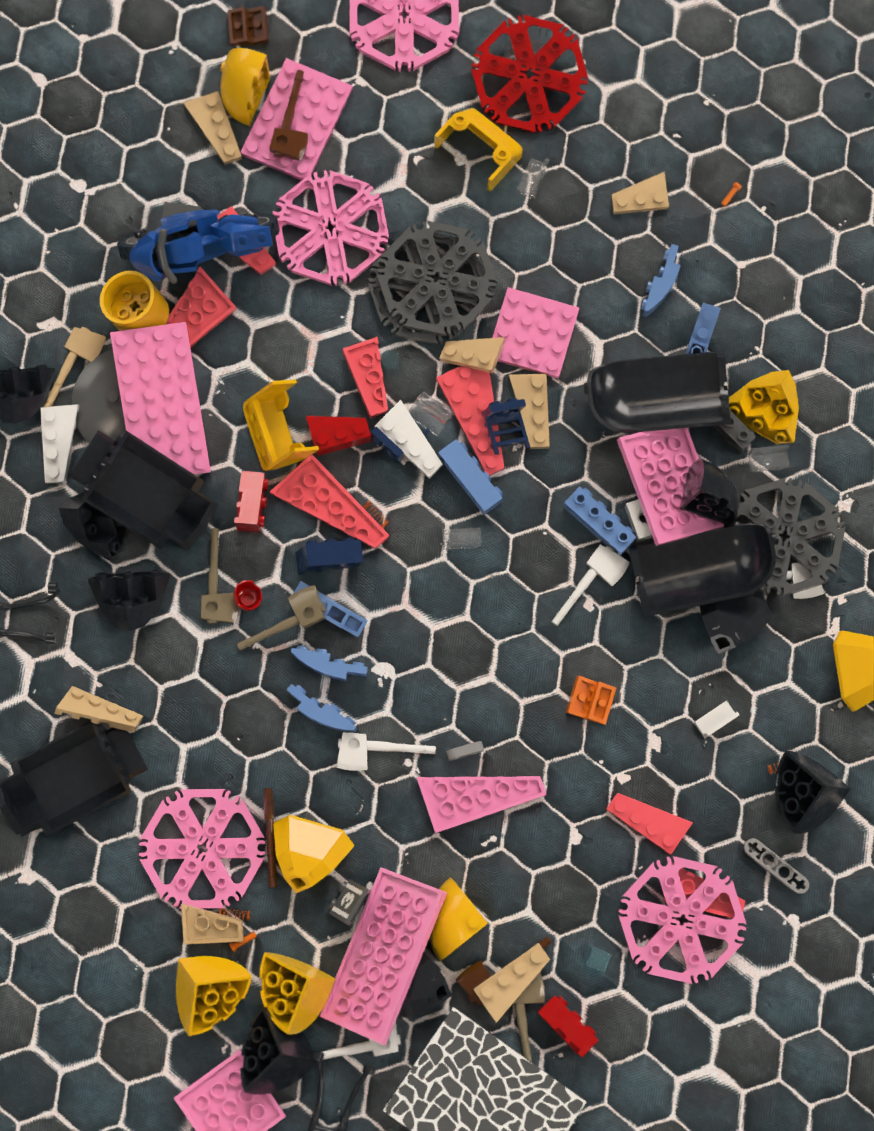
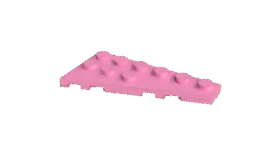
M540 776L416 777L435 834L547 795Z

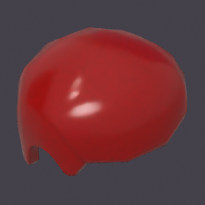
M252 580L241 581L233 592L235 604L244 611L255 610L263 599L261 588Z

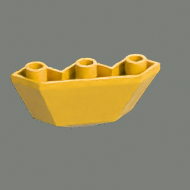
M789 370L771 372L751 380L729 397L730 411L747 428L776 444L794 443L799 404L796 384Z
M842 630L839 631L833 643L841 698L850 710L854 712L874 700V636Z
M293 815L279 819L273 824L276 858L285 880L295 893L312 887L330 874L354 847V844L344 830Z

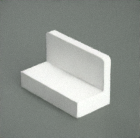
M725 701L695 721L694 724L703 737L707 738L737 718L739 713H735L729 703Z

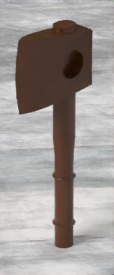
M297 70L281 129H274L269 148L270 152L274 153L276 157H287L300 161L307 147L308 133L290 129L301 82H303L304 71Z
M264 788L263 802L264 819H266L269 887H277L273 827L275 817L274 791L272 788Z
M545 937L538 943L544 950L552 942L548 937ZM479 961L463 971L456 981L469 994L468 998L473 1004L477 1003L480 1007L483 1005L473 989L490 978V975L483 963Z

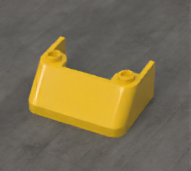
M469 108L457 112L435 134L434 147L438 149L454 130L463 131L468 128L494 149L493 160L499 165L498 169L488 178L487 190L491 192L521 159L522 147L478 110Z
M296 380L272 381L243 404V412L262 469L265 471L276 470L301 462L319 450L318 446L305 447L300 442L293 444L283 410L289 404L287 390L297 383Z

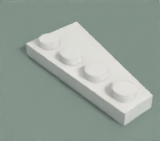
M401 400L374 426L378 427L404 452V456L429 479L443 466Z
M79 405L41 408L46 484L66 482L70 461L69 455L73 444L72 439L74 429L76 428Z

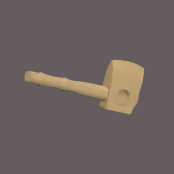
M85 327L81 329L73 328L64 346L70 352L43 407H52L78 356L92 362L100 354L106 339L105 336L91 332Z

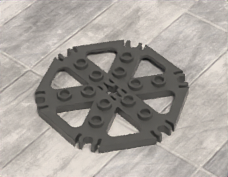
M423 221V229L418 230L416 225L413 224L412 232L409 226L380 256L379 264L384 265L385 268H377V279L389 315L392 313V319H395L396 316L402 317L399 321L400 326L403 325V328L445 337L444 329H447V334L451 336L450 329L452 327H455L457 332L460 333L461 324L464 331L493 301L494 293L489 292L488 289H496L497 280L484 241L480 245L481 238L477 241L471 240L474 236L473 231L470 232L469 229L427 221L429 228H427L426 223ZM437 231L454 234L459 238V241L442 259H440L433 238V234ZM407 240H413L422 265L397 260L394 254ZM473 254H478L481 257L486 273L483 277H476L458 273L457 271ZM436 274H438L439 278L442 280L434 282V279L432 277H435ZM393 279L416 284V286L403 300L396 302L392 298L388 281ZM452 292L478 297L479 302L467 315L462 316L458 313ZM433 297L440 322L438 324H429L417 321L414 316Z
M438 233L433 234L435 243L444 244L449 247L445 255L459 241L458 237ZM407 240L396 251H404L410 263L422 265L413 240ZM473 254L466 263L471 266L474 276L483 277L476 254ZM379 257L370 269V273L375 274L376 277L368 278V287L381 324L384 322L383 327L386 328L388 325H393L394 328L391 330V334H395V337L438 345L436 337H438L439 343L443 344V336L408 331L407 328H403V325H399V321L402 319L401 316H396L395 319H392V313L389 315V312L384 310L379 296L381 288L376 273L377 268L384 269L385 266L379 264V259H381ZM436 274L435 277H432L434 279V282L442 280L439 278L438 274ZM393 279L388 281L390 290L409 293L416 286V284ZM452 292L455 303L469 306L470 311L479 302L478 297ZM432 297L424 307L430 324H438L440 318ZM461 324L460 333L457 332V329L455 327H452L450 329L451 332L454 334L455 339L463 332V327ZM444 329L446 336H448L449 340L452 341V333L451 336H449L447 334V329Z
M786 478L745 490L744 493L740 494L744 502L739 503L737 518L741 515L744 516L752 524L766 525L772 533L776 534L778 545H774L776 553L775 568L768 582L759 589L764 593V587L767 586L766 595H769L771 589H776V597L780 596L781 589H783L782 597L825 584L824 581L827 582L829 580L825 572L828 571L834 575L835 569H838L845 527L841 528L845 522L838 523L835 520L841 517V512H838L839 509L807 482H804L803 489L801 488L802 480H799L797 486H793L791 484L792 478H789L787 485H785ZM775 489L782 492L778 518L757 501L759 494ZM803 496H811L824 507L825 512L822 515L797 522ZM786 528V536L789 537V539H786V541H784V545L782 546V538L779 537V535L781 536ZM830 533L835 536L833 553L828 558L822 556L806 542L807 540ZM790 556L812 573V578L799 583L789 584L786 576Z

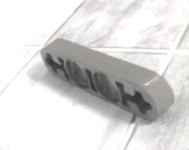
M752 838L744 843L743 850L745 854L796 894H802L808 890V880L759 840ZM756 843L755 848L758 851H761L763 848L765 852L758 859L756 858L758 855L756 851L749 852L750 847L748 844ZM766 854L771 855L774 859L773 864L770 866L765 865L763 862V857ZM781 867H786L789 870L787 878L780 877L779 869ZM795 874L796 877L793 879L798 882L802 880L804 889L800 888L797 890L796 883L791 881L789 884L787 881Z

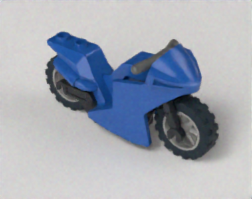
M195 210L162 218L160 220L162 226L154 231L147 232L146 228L140 231L136 229L133 231V235L119 240L117 246L120 258L130 261L134 268L148 278L159 282L167 277L170 283L175 284L177 278L173 273L197 271L198 263L221 256L226 252L230 255L241 257L260 252V250H263V247L273 246L272 238L279 235L280 232L279 223L274 215L261 216L257 215V213L253 215L231 214L224 215L218 220L217 214L220 213L218 210ZM196 220L197 224L189 225L190 221ZM180 231V235L172 241L167 240L168 234Z

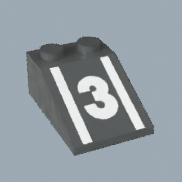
M349 879L348 883L346 881L343 882L339 889V892H341L339 898H334L328 909L331 910L330 915L351 926L369 896L370 890Z

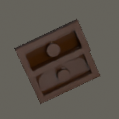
M265 6L251 9L240 7L227 10L230 44L232 46L256 45L269 42L267 9Z

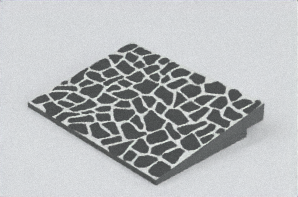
M453 1007L383 1111L411 1131H568L585 1105L586 1100Z

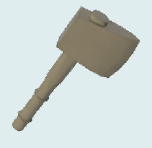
M211 528L208 595H202L201 619L207 620L209 624H216L217 622L236 623L238 606L234 602L233 593L218 594L219 529Z
M316 586L306 587L288 597L295 613L294 616L237 643L238 648L243 650L298 624H301L303 628H307L326 619L324 614L326 608L321 603Z
M541 972L537 974L513 1003L515 1004L523 1056L531 1062L525 1003H545V990Z

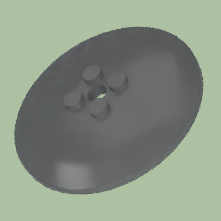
M112 349L98 355L92 362L87 364L74 386L72 405H79L76 426L88 443L91 442L98 430L114 441L118 435L122 437L126 432Z

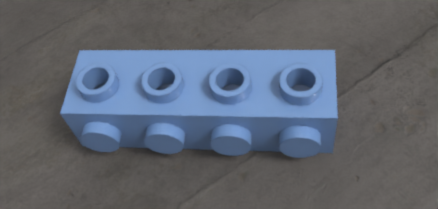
M579 486L564 502L563 507L606 546L611 547L615 553L621 556L635 541V532L629 526L625 527L621 524V519L614 513L611 515L601 501L597 502L594 500L592 493L588 489H582Z

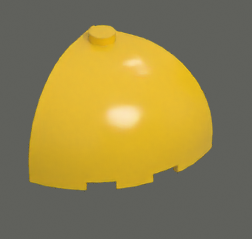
M234 48L229 51L226 61H223L220 69L222 72L220 82L221 101L225 110L233 119L250 126L271 79L267 55L251 49Z
M451 877L439 888V890L446 892L447 895L429 937L431 947L440 962L488 924Z
M264 952L260 966L261 998L264 1007H267L272 1016L271 1020L286 1034H297L305 1030L322 1011L336 979L309 964L275 953Z
M198 956L178 959L176 976L177 1007L181 1023L188 1036L201 1034L213 1029V1025L222 1019L225 1021L236 1011V1005L240 1002L241 998H245L251 983L252 976L247 969L234 961L220 957Z

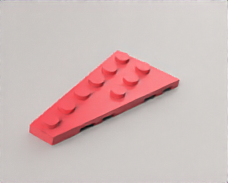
M199 267L183 296L180 297L170 313L166 325L186 322L191 348L237 310V308L206 272Z
M459 366L436 377L483 470L489 476L504 470L502 449L499 447V454L494 455V451L490 446L492 444L490 438H488L487 427L485 428V419L481 414L490 403L494 402L490 373ZM498 425L492 426L493 432L499 431ZM500 436L495 437L496 443L500 442Z
M313 455L306 458L270 491V494L343 533L361 540L362 543L375 550L389 538V534Z

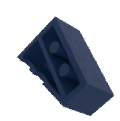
M352 537L344 538L342 541L327 539L321 543H317V540H310L295 553L298 575L304 574L306 570L322 572V569L329 568L337 570L358 567L364 562L361 540H354Z

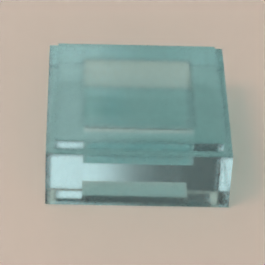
M592 947L586 966L605 973L612 954Z

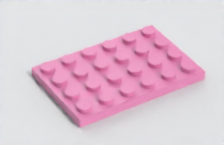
M286 58L240 152L241 156L302 181L313 173L353 90V86ZM297 70L304 71L290 130L308 133L307 147L301 161L287 157H276L269 149L274 129H281Z
M688 428L645 431L617 439L656 546L724 527L723 523L680 509L689 467L699 459Z

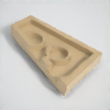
M665 172L612 194L613 214L668 209L669 202Z
M505 338L446 341L440 355V360L493 373L504 346Z
M181 904L184 944L240 942L244 940L243 920Z

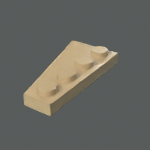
M217 91L184 102L185 108L192 115V118L209 140L224 165L241 160L242 156L219 92Z
M546 374L509 375L514 397L517 400L525 399L526 407L520 412L530 449H548L550 444Z
M74 686L70 688L55 710V714L62 715V713L71 714V718L80 719V717L91 719V722L96 724L104 722L108 723L109 727L129 732H135L143 718L142 715Z
M539 943L473 989L496 1023L549 962L550 958Z

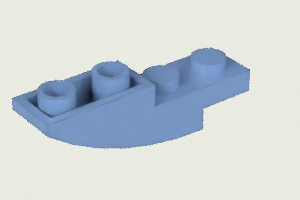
M671 244L670 250L666 249L663 258L666 261L665 267L661 266L658 277L654 276L653 282H648L646 292L649 293L648 299L644 298L641 309L644 310V317H647L660 306L676 281L681 265L674 263L679 247L677 245Z
M702 303L685 354L707 352L721 309L720 307Z
M300 581L294 593L309 587V585ZM318 591L321 603L326 608L324 612L326 620L359 637L368 620Z
M297 646L296 649H291L292 655L299 662L325 677L347 682L348 675L367 677L368 667L364 666V663L353 662V665L345 664V661L340 659H334L331 662L330 653H327V650L324 649L309 651L308 647Z
M291 684L288 687L287 692L300 702L297 710L310 720L333 730L355 733L357 730L354 726L356 722L349 716L344 718L340 714L341 710L333 703L331 705L326 703L320 708L321 703L314 697L309 699L305 695L306 691L301 686L297 685L295 687Z

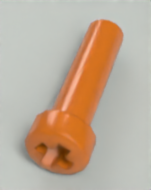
M734 182L733 188L721 202V205L726 207L736 192L741 190L742 186L739 183Z
M252 932L245 936L243 941L229 943L233 952L237 951V948L255 939L257 935L255 932Z

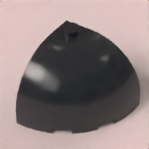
M698 459L689 467L680 509L732 526L735 525L738 516V494L733 482L720 468L708 461Z
M785 750L777 768L776 802H779L783 820L794 834L807 833L824 823L839 807L851 789L826 767L794 751Z
M264 1006L253 1019L250 1025L252 1028L248 1039H244L241 1056H244L243 1068H240L244 1092L257 1095L277 1092L291 1086L318 1063L317 1060L311 1059L313 1050L303 1032L286 1034L271 1020L272 1016L267 1007Z

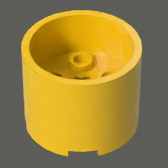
M120 272L110 278L101 291V310L119 331L166 325L168 321V303L149 278L140 272Z

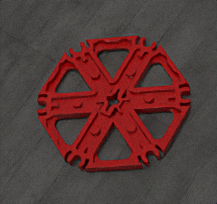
M518 15V23L513 24L511 18H508V27L506 20H504L475 50V52L479 53H474V57L478 58L480 62L477 64L472 63L471 66L476 69L471 68L482 111L489 105L484 113L487 114L489 111L495 113L491 118L492 121L500 116L495 123L537 133L535 130V126H537L539 133H541V126L543 124H546L548 130H551V121L555 128L584 98V96L580 95H585L586 91L581 90L580 86L588 85V81L581 79L589 80L578 39L576 38L573 41L575 38L574 33L570 37L565 36L568 27H565L560 32L561 28L564 27L563 24L523 15L524 22H522L521 16ZM530 26H538L550 29L553 32L552 38L534 55L528 28ZM502 34H508L516 60L493 55L489 52V47ZM566 50L573 51L578 71L575 74L549 68ZM529 70H532V73L536 76H531L530 79H528L527 75L524 73L528 72ZM486 73L510 79V81L494 97L490 98L485 93L482 75ZM543 88L569 94L570 101L558 113L553 114L549 110ZM524 93L526 94L532 116L528 122L509 118L506 114Z

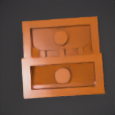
M576 676L565 713L606 725L616 687L602 682H595L582 676Z

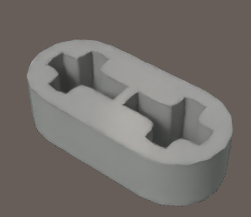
M482 741L450 749L446 753L449 761L483 752L484 747Z

